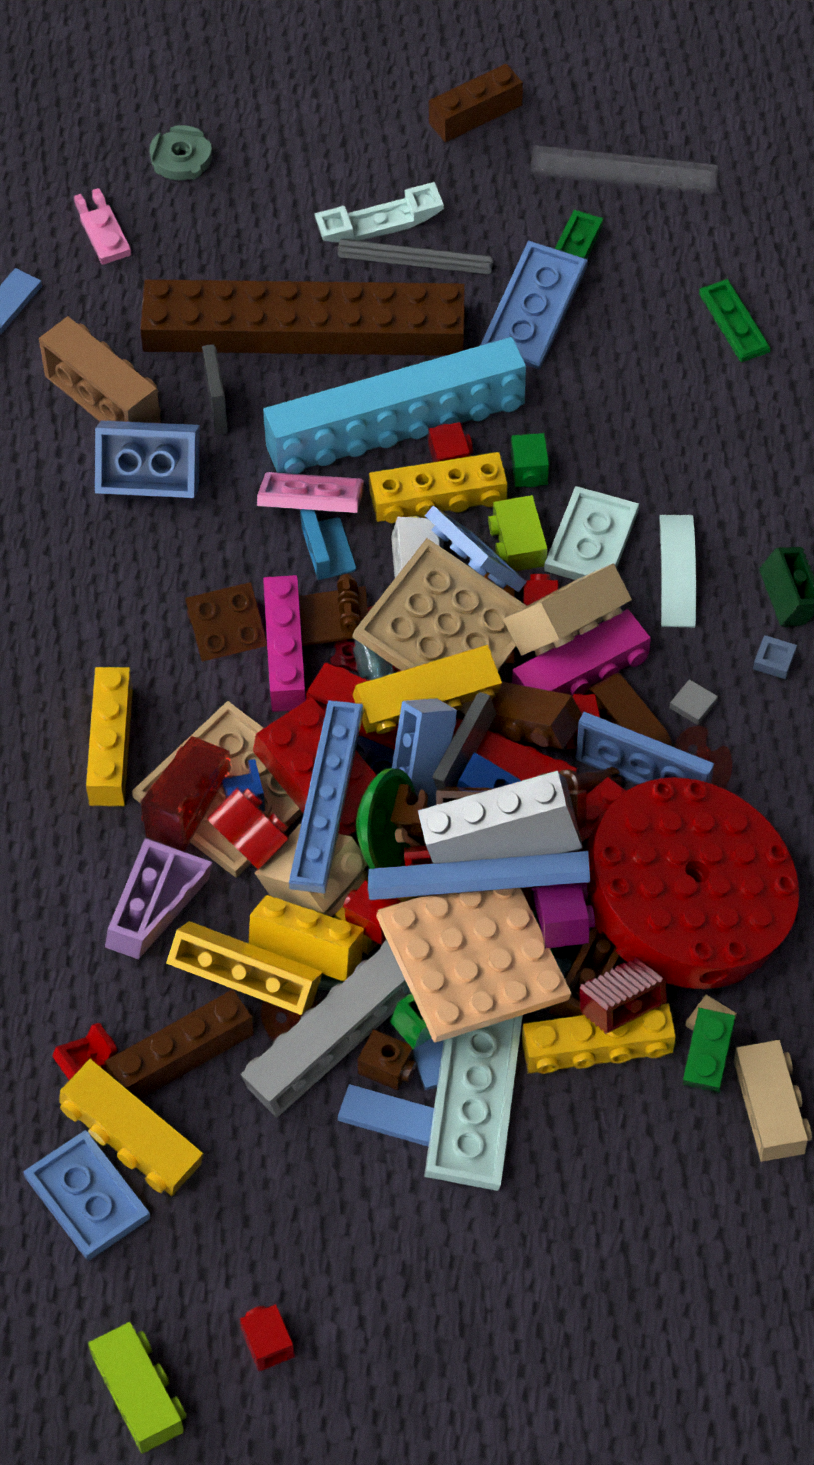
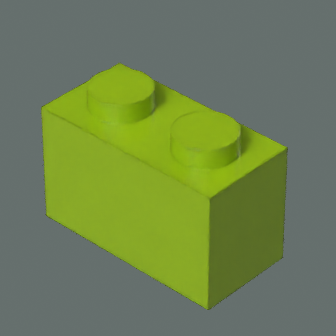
M533 495L493 502V516H488V524L491 536H498L499 543H495L496 554L515 571L544 567L547 559V545Z

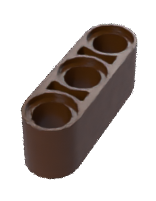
M615 673L587 689L586 695L595 694L598 709L601 711L599 715L602 719L672 746L666 729L621 674Z

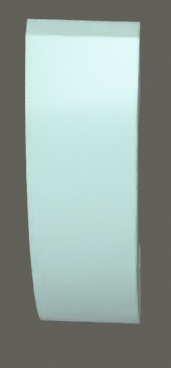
M435 182L406 189L405 198L350 213H347L345 206L315 213V219L323 241L339 242L341 239L360 241L412 228L444 209V205Z
M660 515L661 627L695 628L696 558L693 515Z

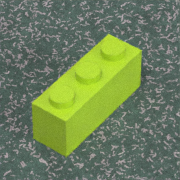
M128 1322L88 1342L91 1356L141 1454L184 1433L182 1420L187 1418L185 1411L177 1396L170 1399L164 1387L169 1385V1381L160 1364L152 1365L147 1355L152 1352V1349L143 1331L136 1334L131 1322Z

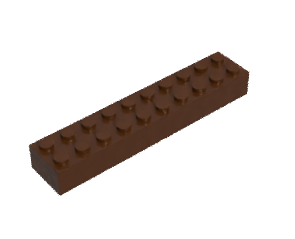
M144 279L140 326L143 352L203 353L202 346L214 344L217 353L447 356L464 350L465 283Z

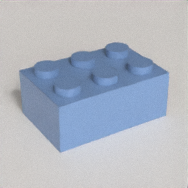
M101 420L95 428V493L194 498L199 487L200 425Z

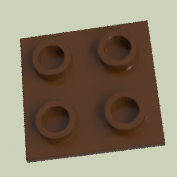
M344 574L337 581L338 590L299 596L302 646L353 639L354 630L368 614L366 586L358 587L357 581L352 575Z
M251 582L185 598L188 608V619L192 623L202 662L267 646Z

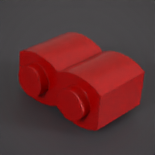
M237 787L207 817V820L259 870L289 839V836L285 833L289 827L275 813H272L270 816L266 815L259 808L263 803L262 800L252 790L247 788L243 792Z

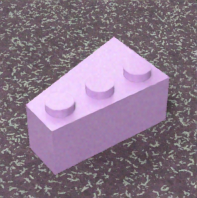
M145 838L108 927L105 948L140 959L209 880L213 862Z

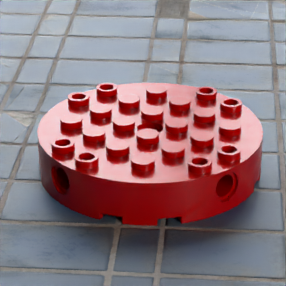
M676 777L660 778L638 784L621 794L609 806L587 841L584 851H588L590 882H586L588 900L585 901L586 906L592 905L596 929L600 934H606L617 947L615 952L626 962L629 960L633 961L635 957L639 958L662 976L668 984L692 989H711L742 981L747 975L762 967L785 939L794 923L799 902V884L796 869L787 846L771 823L752 805L730 791L714 784Z

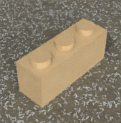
M780 1040L736 1047L734 1065L760 1161L805 1154L807 1141H811L812 1138L811 1129L807 1118L802 1119L799 1108L802 1107L800 1089L798 1085L792 1086L789 1074L793 1073L790 1054L788 1052L783 1053Z

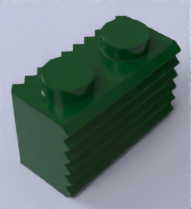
M778 547L774 549L771 556L759 568L781 627L804 625L814 615V576L812 575L813 571L810 570L811 566L808 564L809 560L806 559L807 555L803 553L805 549L802 547Z

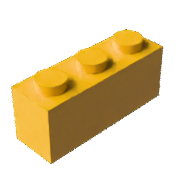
M266 895L250 914L249 944L315 968L322 971L324 975L341 981L349 978L354 973L355 968L362 962L363 927Z

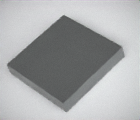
M214 344L202 346L206 386L215 435L227 434L225 395L216 347H214Z

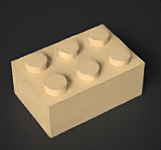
M614 563L574 580L505 617L503 620L521 656L531 651H535L538 656L554 647L557 648L572 641L574 636L579 633L581 635L599 626L598 623L601 621H607L621 614L620 606L632 599Z

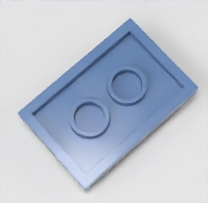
M432 506L425 517L435 525L431 530L445 542H448L450 539V548L464 559L470 557L468 565L480 575L485 576L487 572L490 573L487 577L502 589L508 585L519 592L527 581L471 530L435 506Z
M86 1130L23 1171L25 1179L87 1261L151 1219L149 1211Z

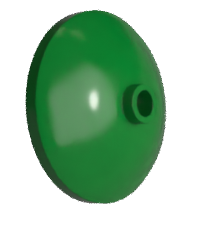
M387 768L381 771L370 782L359 804L356 817L357 839L362 856L370 869L405 866L404 847H412L406 842L398 843L396 841L395 830L398 827L390 821L399 784L409 785L411 791L416 795L410 777L401 769Z

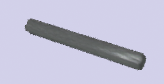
M341 239L338 244V256L340 258L480 274H491L493 269V257L489 255Z

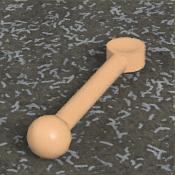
M397 828L395 830V839L398 843L406 842L412 847L423 846L409 837L405 829Z

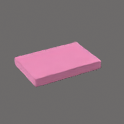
M267 472L257 495V506L357 513L363 494L364 480L360 478Z

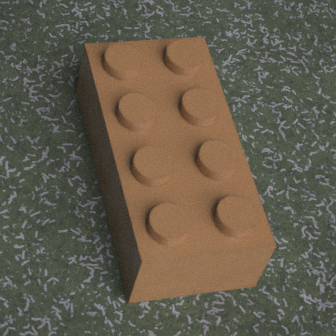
M67 316L39 337L45 377L97 420L161 423V410L157 395L158 388L150 378H144L137 373L128 360H121L113 353L107 343L104 341L99 342L94 338L86 326L81 323L77 324Z

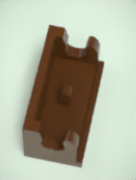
M399 784L390 821L398 828L405 829L409 837L425 846L426 843L418 810L429 808L427 806L428 795L421 789L418 798L411 791L409 785Z

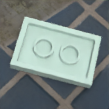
M575 486L545 561L544 571L577 580L612 563L617 568L636 519L639 503Z

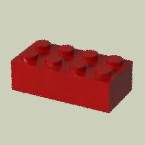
M313 697L257 732L253 747L255 755L303 814L325 712ZM355 751L338 832V834L352 837L356 844H358L356 817L359 804L368 785L377 776L357 751Z

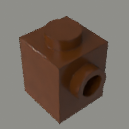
M374 1029L357 1059L359 1075L397 1091L403 1081L410 1082L417 1067V1062L414 1061V1050L409 1044Z

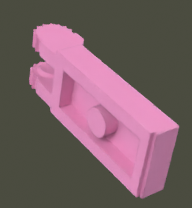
M99 188L92 190V198L98 209L89 212L81 194L75 195L74 202L80 213V220L101 264L131 256L128 242L110 206L106 205L101 190Z

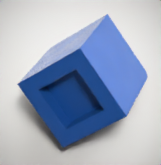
M251 759L248 760L249 774L223 779L225 796L227 798L237 787L243 792L249 788L262 800L263 803L259 808L265 811L264 792L256 760Z

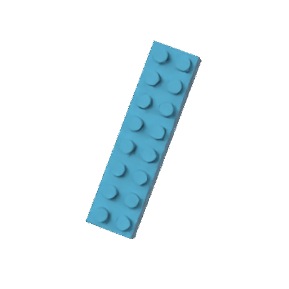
M509 337L263 408L266 447L277 473L299 474L304 468L315 465L327 466L332 464L335 459L349 455L351 457H358L367 450L380 446L382 448H389L395 445L397 441L410 437L420 439L428 434V428L437 427L441 424L462 423L472 419L474 421H481L496 412H512L518 409L520 405L525 404L526 365L513 338Z

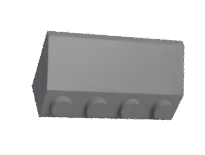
M559 771L418 810L426 847L433 864L569 853L583 849L567 781Z

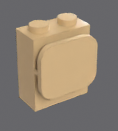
M299 824L289 835V839L255 872V875L270 896L331 917L343 906L350 891L353 889L358 890L364 880H366L367 871L365 867L367 864L354 839L350 836L338 834L326 894L289 889V879L301 824Z

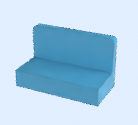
M300 510L301 528L317 579H325L356 571L341 519L336 517L318 522L314 510Z

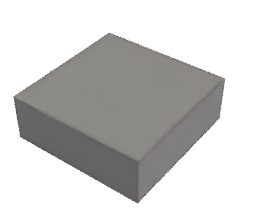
M689 679L670 702L669 708L699 725L717 703L718 696Z

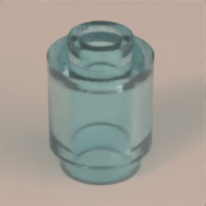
M356 639L354 640L355 648L353 649L359 677L366 680H374L394 673L391 663Z

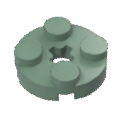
M179 125L170 127V132L162 136L160 132L153 138L150 144V159L154 171L172 180L197 179L211 163L212 149L210 141L204 138L202 131L191 126ZM180 150L186 151L185 155H175L178 154Z

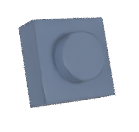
M764 635L754 661L753 670L786 679L796 653L797 645Z

